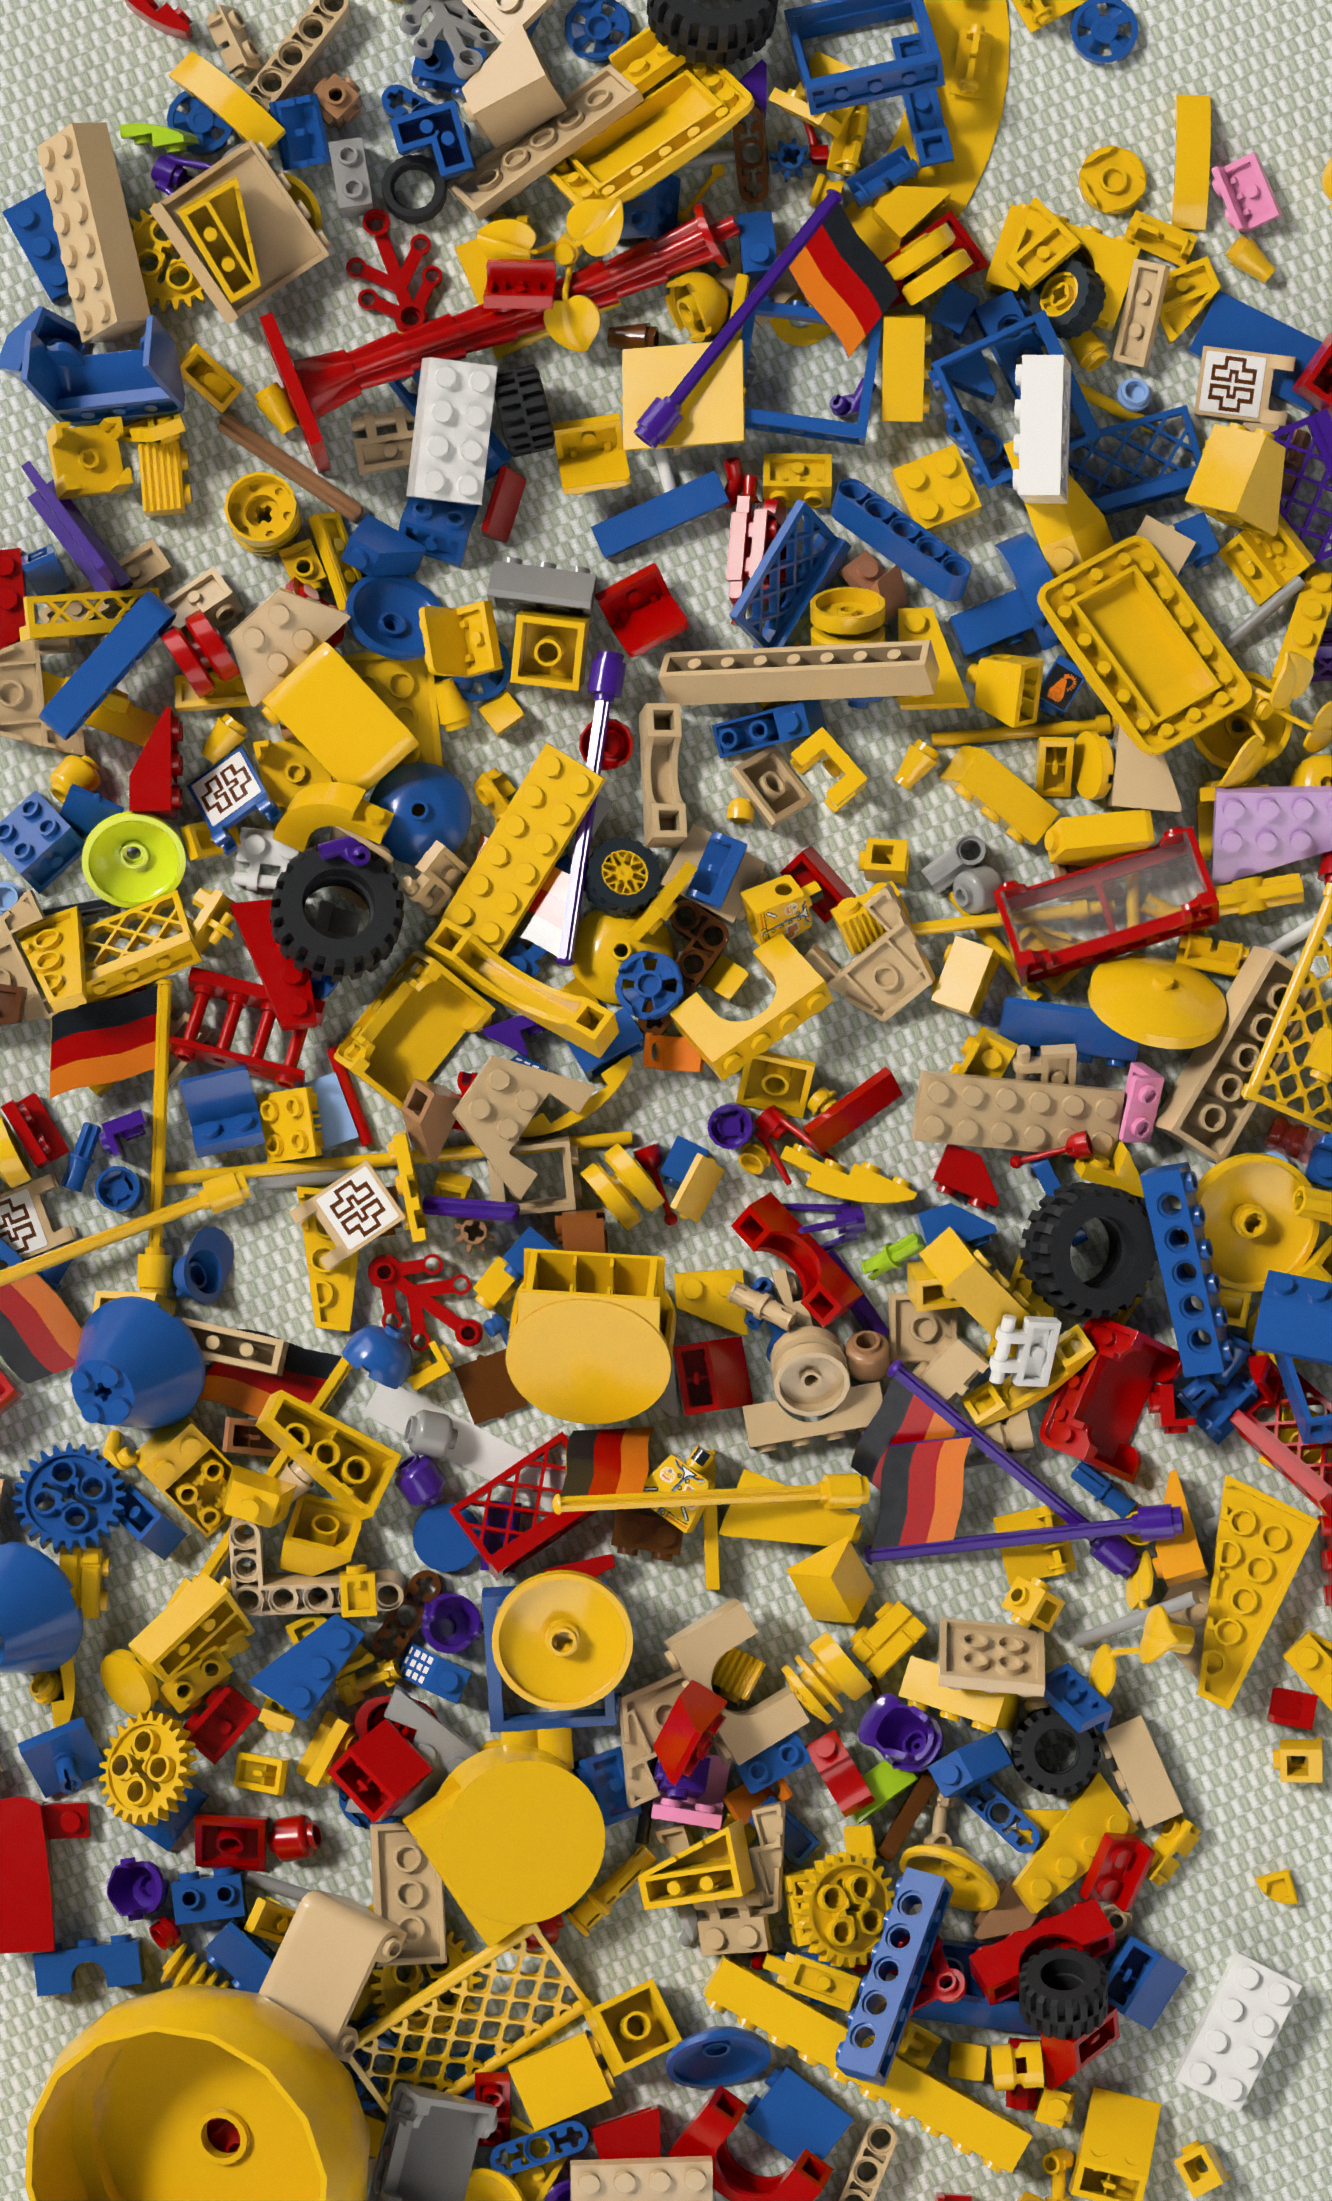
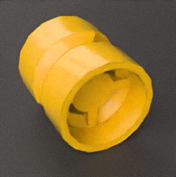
M1040 2041L1021 2042L1018 2048H1013L1010 2043L990 2045L994 2091L1014 2090L1017 2084H1021L1024 2089L1044 2088ZM1025 2058L1026 2073L1017 2074L1015 2059Z

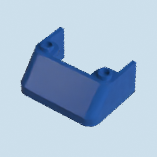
M153 315L147 316L145 335L140 339V349L82 356L77 349L67 342H56L51 346H46L32 330L25 331L21 381L59 422H71L72 426L101 423L104 418L121 416L122 420L174 415L184 410L185 391L175 341Z

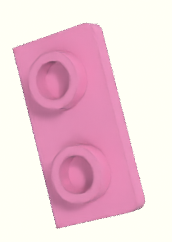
M1252 152L1224 167L1216 166L1211 169L1215 177L1211 180L1213 188L1220 198L1223 197L1227 207L1224 210V214L1232 229L1235 228L1239 232L1248 233L1283 216L1258 153Z
M1131 1062L1119 1128V1140L1124 1143L1150 1142L1165 1077L1143 1062Z

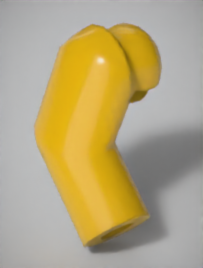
M112 1430L107 1435L103 1457L118 1470H129L137 1461V1454L135 1451L130 1454V1447L122 1448L124 1442L123 1433L118 1430Z

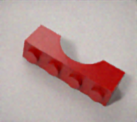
M772 1192L750 1204L731 1225L753 1251L771 1253L781 1258L795 1271L803 1288V1296L800 1303L823 1328L845 1315L864 1294L809 1233L800 1234L798 1232V1229L803 1226Z
M1093 1898L1087 1902H1078L1061 1914L1054 1917H1045L1037 1925L1023 1931L1012 1932L1006 1939L993 1945H984L969 1955L971 1974L989 2006L1019 1993V1973L1021 1972L1022 1965L1028 1962V1958L1033 1954L1040 1955L1041 1950L1048 1949L1050 1951L1054 1950V1947H1062V1949L1073 1947L1077 1948V1951L1085 1950L1091 1953V1957H1098L1115 1949L1114 1929L1097 1900Z

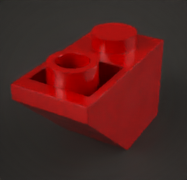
M946 1144L931 1183L937 1185L936 1191L951 1198H955L957 1193L970 1198L968 1201L969 1205L986 1212L988 1207L995 1209L999 1203V1198L981 1155L957 1145Z

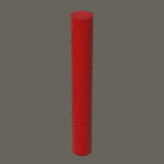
M338 1046L327 1049L326 1053L332 1069L337 1075L358 1132L362 1147L375 1143L349 1072L333 1057L338 1049Z

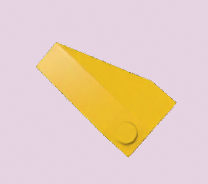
M1014 440L1003 444L1012 470L1019 469L1018 455H1014ZM1070 474L1068 475V504L1025 503L1043 556L1054 578L1115 545L1103 513L1095 506Z

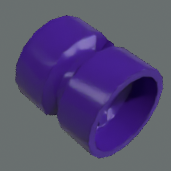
M727 1103L712 1112L708 1120L707 1129L710 1138L716 1145L725 1149H735L741 1147L751 1138L755 1122L751 1112L745 1106L739 1103Z

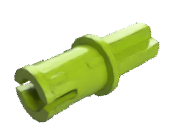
M912 1232L894 1244H885L882 1251L862 1261L861 1267L864 1274L867 1275L873 1271L872 1274L868 1275V1279L876 1280L892 1268H901L904 1265V1261L924 1250L926 1244L923 1241L922 1235Z

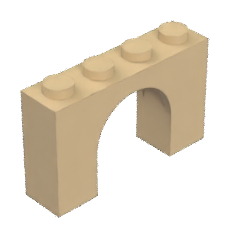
M733 1598L664 1640L663 1642L668 1651L663 1654L672 1670L676 1671L679 1669L685 1679L681 1683L683 1690L693 1679L713 1692L711 1679L717 1661L727 1651L757 1634L758 1630L743 1604L736 1598ZM785 1687L751 1708L744 1710L725 1708L722 1714L727 1718L717 1733L720 1740L715 1742L726 1761L731 1758L739 1766L810 1721L794 1693Z

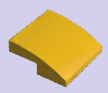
M1280 513L1275 537L1244 530L1218 552L1258 606L1270 599L1296 575L1299 576L1316 562L1315 558Z

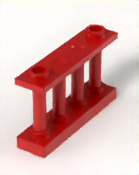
M191 967L188 977V989L196 997L183 1038L170 1036L169 1053L173 1054L176 1059L188 1063L196 1060L227 1069L246 1065L250 1075L273 1080L278 1086L287 1089H293L295 1086L303 1088L305 1084V1070L298 1069L297 1065L308 1028L293 1030L283 1065L263 1060L276 1018L267 998L264 985ZM213 998L225 1000L229 1004L216 1047L196 1042L208 1002ZM313 998L317 1025L322 1026L326 1001ZM247 1006L259 1009L262 1013L250 1056L230 1051L242 1009H245Z

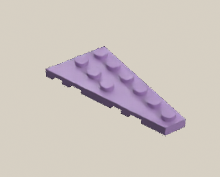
M1332 786L1215 787L1210 879L1213 887L1332 850Z

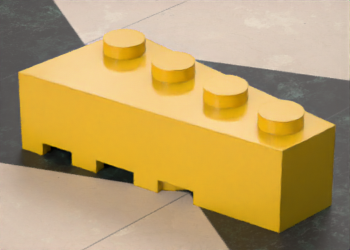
M279 1390L269 1396L255 1424L259 1430L360 1521L373 1517L402 1456L283 1390Z

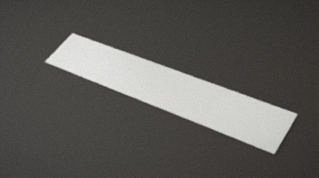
M379 1383L363 1412L364 1415L402 1435L405 1433L409 1417L415 1416L421 1410L449 1415L452 1419L453 1428L458 1430V1437L454 1449H448L444 1457L490 1481L529 1455L402 1387L393 1389ZM525 1467L520 1471L518 1483L539 1486L542 1469ZM545 1469L543 1487L562 1490L566 1473ZM516 1474L506 1481L514 1482ZM501 1486L513 1492V1488ZM517 1489L516 1495L536 1505L538 1492ZM541 1493L539 1507L553 1513L552 1500L555 1495Z

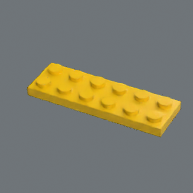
M546 743L440 918V921L446 918L471 932L500 956L607 779L550 743Z

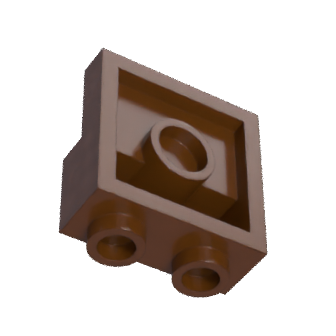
M653 1509L616 1510L611 1545L618 1546L617 1553L637 1556L638 1549L651 1551V1559L672 1562L673 1555L680 1556L683 1531Z

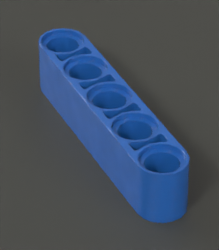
M846 478L838 483L831 507V515L837 522L938 597L946 601H958L964 596L972 566L966 558L861 481Z
M151 590L146 592L41 711L39 718L62 739L68 740L158 640L159 634L171 625L177 616V612Z

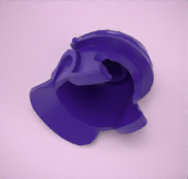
M886 1693L875 1699L864 1714L859 1725L858 1738L860 1742L876 1748L883 1758L893 1766V1769L898 1768L906 1772L917 1773L928 1769L927 1767L935 1763L941 1756L944 1736L937 1721L928 1713H924L913 1705L911 1707L903 1705L892 1694Z

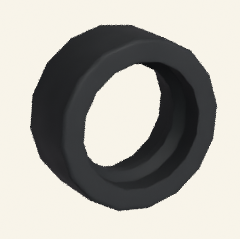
M407 155L396 159L387 168L382 179V195L387 209L397 219L406 223L421 224L433 219L442 211L447 199L446 180L440 175L438 165L433 160L422 155ZM410 170H420L427 173L435 186L432 200L426 206L418 209H410L403 206L397 200L394 193L397 179L404 172Z

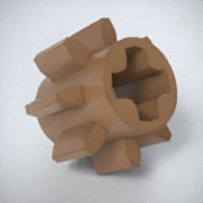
M465 1218L466 1221L463 1225L454 1224L456 1229L461 1230V1236L457 1237L455 1242L461 1243L465 1240L468 1243L466 1247L467 1253L472 1251L473 1246H479L485 1252L483 1243L486 1239L491 1241L496 1239L493 1235L488 1234V1228L495 1224L493 1221L484 1224L481 1221L482 1219ZM475 1223H479V1228L484 1232L483 1237H476L474 1241H470V1235L465 1230L467 1227H473Z

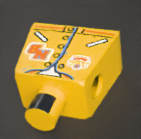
M791 875L778 877L740 893L749 933L759 947L779 932L790 942L809 929L812 925L809 907L824 900L823 892L816 881L800 888Z
M699 1445L696 1446L687 1461L677 1454H671L647 1478L643 1493L714 1489L716 1482L704 1474L714 1456ZM706 1505L651 1509L684 1533H692Z

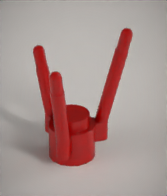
M771 1105L756 1119L755 1124L760 1130L755 1136L765 1146L785 1184L791 1185L792 1181L770 1138L779 1141L790 1131L817 1154L819 1153L812 1146L814 1140L790 1122L775 1105ZM827 1151L820 1155L824 1159L828 1158L835 1161L834 1157Z

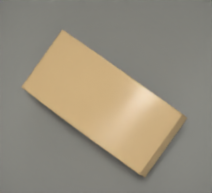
M785 1268L772 1271L774 1285L783 1305L799 1313L796 1325L798 1327L819 1325V1322L800 1303L801 1300L793 1302L792 1296L798 1294L794 1275H787Z

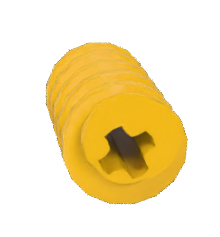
M183 1943L160 1969L164 1971L161 1978L163 1984L174 1979L172 1988L186 1984H205L228 1988L229 1986L228 1980L218 1985L216 1984L219 1975L217 1970L208 1975L205 1974L208 1967L206 1961L197 1966L194 1965L198 1956L196 1952L185 1957L186 1943Z

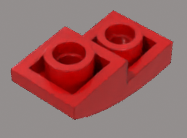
M125 0L127 7L155 29L187 41L193 37L189 26L192 21L179 7L173 10L168 3H165L156 11L159 7L154 0Z
M475 2072V2100L492 2104L497 2108L496 2113L498 2115V2124L495 2132L490 2133L486 2139L479 2138L477 2146H497L510 2140V2072Z

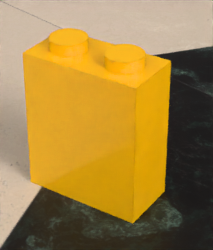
M586 2029L508 2063L507 2067L535 2132L613 2098L611 2089L617 2087L609 2067L602 2069L598 2056L603 2054L594 2035L589 2037Z

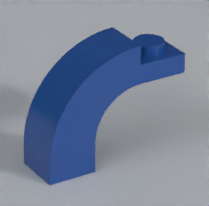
M1027 532L995 544L994 546L1005 575L1013 582L1025 605L1041 649L1045 651L1061 644V641L1037 603V595L1040 588L1045 583L1054 579L1039 547Z

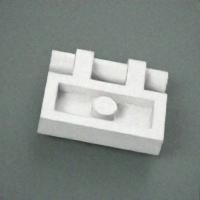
M240 827L239 838L241 846L238 848L236 861L248 863L250 866L248 873L235 871L233 884L247 886V890L257 891L258 888L275 890L279 876L260 874L261 865L280 867L281 874V872L286 871L287 864L294 857L302 858L303 852L272 839L274 830Z
M1004 1314L1001 1326L997 1327L995 1333L997 1345L995 1355H991L989 1361V1368L991 1369L989 1381L995 1384H1002L1005 1373H1012L1011 1381L1015 1386L1048 1387L1062 1323L1056 1317L1024 1316L1022 1329H1015L1017 1318L1010 1314ZM1011 1344H1018L1015 1358H1008Z

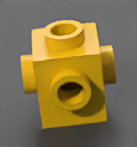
M1017 1576L1001 1607L1012 1612L1013 1615L1010 1620L1022 1627L1029 1629L1030 1625L1033 1624L1049 1633L1066 1602L1049 1593L1052 1586L1038 1578L1033 1577L1031 1582Z

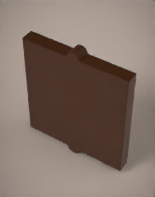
M506 1349L485 1357L478 1355L477 1360L454 1368L474 1425L495 1417L503 1419L506 1413L528 1406L527 1400L516 1389L508 1374Z

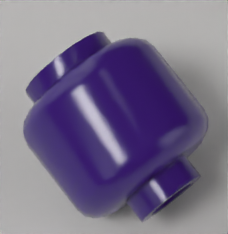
M414 1454L396 1468L395 1486L409 1504L413 1506L425 1504L427 1507H430L443 1497L444 1494L441 1490L446 1484V1477L432 1458L428 1456L419 1457L418 1454Z

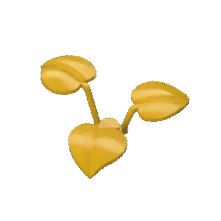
M586 199L576 203L567 215L566 227L568 231L564 232L556 243L550 241L547 245L539 248H533L536 241V232L524 221L502 219L490 222L480 228L477 232V240L487 260H531V254L538 255L552 251L555 261L566 266L562 300H555L553 309L544 311V324L550 336L561 346L576 352L588 351L592 341L599 332L601 316L597 305L588 297L575 295L569 299L568 292L572 272L575 268L574 263L584 249L588 254L598 257L608 254L615 248L621 237L624 224L622 199Z
M1285 651L1284 664L1271 693H1267L1251 684L1252 697L1240 710L1246 713L1243 716V720L1249 723L1256 735L1250 737L1241 747L1227 772L1217 784L1219 787L1231 788L1242 786L1250 782L1258 774L1267 757L1268 748L1263 745L1266 737L1255 720H1266L1272 712L1309 730L1303 742V747L1311 753L1320 752L1331 743L1332 701L1326 703L1319 710L1313 724H1309L1282 710V708L1291 703L1292 699L1299 698L1308 688L1314 674V668L1309 659L1299 653Z
M1145 1550L1140 1555V1563L1127 1578L1125 1587L1126 1602L1128 1607L1136 1610L1138 1607L1141 1610L1149 1607L1146 1600L1151 1596L1153 1589V1569L1149 1550ZM1154 1606L1146 1617L1140 1647L1120 1648L1111 1651L1110 1645L1104 1643L1097 1649L1089 1668V1684L1106 1699L1115 1683L1117 1672L1115 1659L1118 1656L1139 1654L1142 1663L1150 1664L1163 1656L1167 1651L1188 1654L1194 1644V1629L1189 1626L1173 1623V1618L1168 1617L1163 1606Z

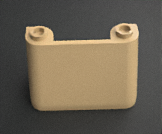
M312 1890L299 1903L259 1994L312 2025L338 2059L349 2062L358 2045V2033L356 2029L347 2025L375 1962L387 1963L395 1959L402 1950V1944L407 1936V1932L350 1897Z

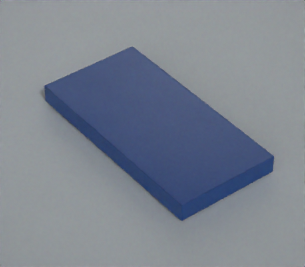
M1218 291L1187 353L1201 360L1204 345L1296 357L1294 371L1274 370L1270 395L1307 414H1310L1313 408L1310 403L1291 389L1323 342Z

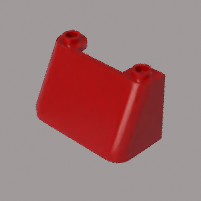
M1101 1317L1092 1318L1085 1323L1082 1331L1096 1350V1353L1082 1369L1056 1389L1040 1427V1439L1043 1444L1058 1452L1134 1484L1141 1467L1142 1457L1139 1450L1128 1445L1129 1439L1154 1381L1161 1384H1169L1180 1375L1183 1368L1179 1351L1138 1330Z

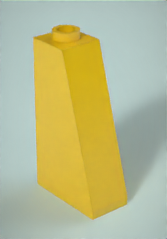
M744 1468L736 1488L786 1485ZM818 1500L729 1504L718 1533L730 1537L830 1546L848 1536L852 1543L857 1544L864 1524L859 1523L860 1515L846 1509H825L823 1503H819Z

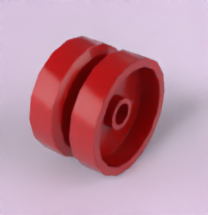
M201 609L185 618V625L194 639L188 642L180 628L176 626L170 627L159 634L191 687L199 699L215 690V684L207 672L208 668L212 667L219 679L225 683L241 673L231 658L230 654L232 652L215 626H211Z

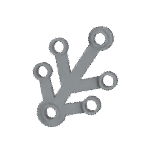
M417 0L411 10L402 15L400 29L409 35L417 34L421 27L422 17L429 8L434 18L423 34L414 39L412 46L413 55L420 59L430 58L434 42L442 32L455 57L453 68L456 75L461 79L469 80L482 66L483 58L478 51L465 47L459 33L475 40L474 46L485 49L487 52H491L494 49L496 36L490 30L479 28L482 22L460 0ZM447 9L463 15L462 19L449 14Z

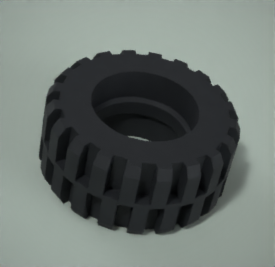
M647 0L648 24L651 31L656 33L655 38L663 47L668 45V51L676 57L682 55L686 57V62L696 64V61L704 62L705 66L715 67V63H723L724 66L735 64L736 59L743 61L753 56V51L758 52L766 45V40L771 37L774 31L778 0H737L739 4L727 9H708L693 3L691 0Z
M313 847L303 851L302 858L294 857L287 864L286 871L281 872L277 879L270 909V924L273 926L272 936L275 943H280V953L285 959L291 957L294 960L293 967L300 972L307 968L312 971L311 977L321 980L322 974L331 976V982H342L343 976L347 975L350 976L351 980L361 978L365 970L370 973L376 970L380 965V961L382 959L387 960L392 953L401 931L405 912L403 910V891L398 890L399 881L395 873H387L388 864L381 858L376 862L370 858V861L362 866H356L340 856L322 860L319 851L316 852ZM339 886L350 889L357 893L367 904L370 913L369 922L362 932L350 938L335 939L324 936L317 932L305 918L304 906L307 898L313 892L324 887Z
M1076 1182L1072 1183L1070 1187L1061 1186L1054 1189V1196L1046 1195L1039 1201L1041 1206L1039 1211L1032 1210L1028 1217V1220L1031 1222L1029 1229H1023L1021 1239H1026L1025 1248L1020 1249L1021 1259L1027 1262V1266L1023 1267V1272L1026 1279L1034 1281L1031 1284V1289L1036 1295L1042 1296L1043 1302L1049 1306L1088 1318L1111 1317L1118 1314V1309L1126 1311L1134 1305V1297L1142 1298L1147 1291L1144 1285L1147 1280L1153 1281L1156 1271L1152 1270L1154 1261H1159L1148 1212L1142 1211L1144 1205L1137 1198L1130 1197L1129 1193L1122 1189L1101 1184ZM1093 1218H1098L1108 1233V1258L1102 1270L1095 1277L1086 1282H1081L1071 1265V1244L1075 1234L1083 1224Z

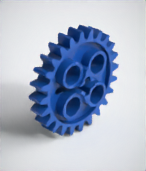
M68 1443L66 1451L61 1453L57 1445H54L52 1456L49 1457L42 1450L40 1451L42 1459L40 1463L32 1459L29 1460L32 1471H20L21 1478L25 1483L18 1482L14 1484L16 1492L20 1495L13 1496V1503L19 1506V1508L14 1510L16 1519H23L19 1523L21 1530L26 1531L30 1529L28 1536L31 1542L41 1537L39 1542L41 1549H45L50 1543H53L55 1554H58L62 1546H66L69 1555H72L74 1546L79 1545L81 1550L86 1553L87 1542L91 1541L95 1546L99 1547L98 1536L103 1535L109 1539L112 1537L108 1528L109 1525L120 1527L119 1519L115 1515H125L126 1513L125 1507L119 1504L127 1501L126 1492L120 1491L126 1486L124 1479H116L120 1475V1471L116 1467L110 1468L111 1463L106 1458L99 1461V1449L96 1448L88 1455L85 1444L81 1445L78 1452H74L71 1443ZM61 1472H70L72 1474L71 1478L64 1482L55 1479ZM47 1484L53 1487L54 1490L49 1488H43V1486ZM91 1487L102 1489V1492L96 1497L85 1495L86 1491ZM73 1495H76L77 1501L70 1498H72ZM63 1497L69 1499L67 1503L64 1502ZM49 1500L55 1503L48 1511L38 1509L39 1504L43 1501ZM86 1507L93 1510L97 1509V1512L91 1513L86 1509ZM74 1516L85 1518L84 1522L79 1526L68 1524V1521Z

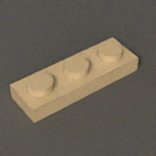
M1134 259L1113 361L1143 368L1149 367L1170 266Z

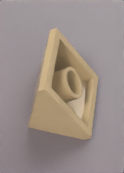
M774 745L738 764L731 770V779L746 799L752 803L755 811L771 832L814 800Z

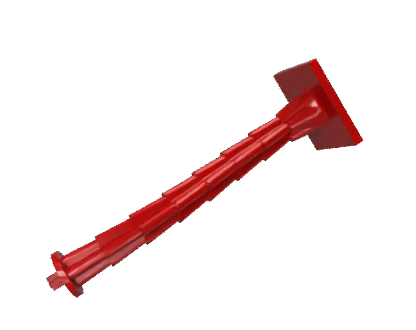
M704 202L694 206L695 218L653 240L651 237L605 262L600 259L573 272L568 292L569 299L575 295L586 296L597 305L598 309L618 304V299L669 282V277L715 260L721 268L731 265V258L725 241L741 234L739 225L733 215L716 222L708 206ZM565 277L556 280L557 293L555 300H562ZM483 303L454 316L448 313L400 334L395 331L347 353L343 349L293 360L289 356L273 313L271 312L259 317L269 351L319 474L330 470L331 466L317 421L361 395V390L414 376L413 371L421 370L422 358L433 357L456 361L466 358L468 353L518 341L519 336L546 329L544 311L531 312L528 309H512L507 312H498L493 308H484Z

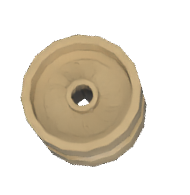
M797 1327L784 1333L774 1344L770 1354L774 1393L781 1406L793 1414L809 1417L826 1414L836 1409L845 1400L850 1388L849 1372L844 1346L836 1335L820 1327Z

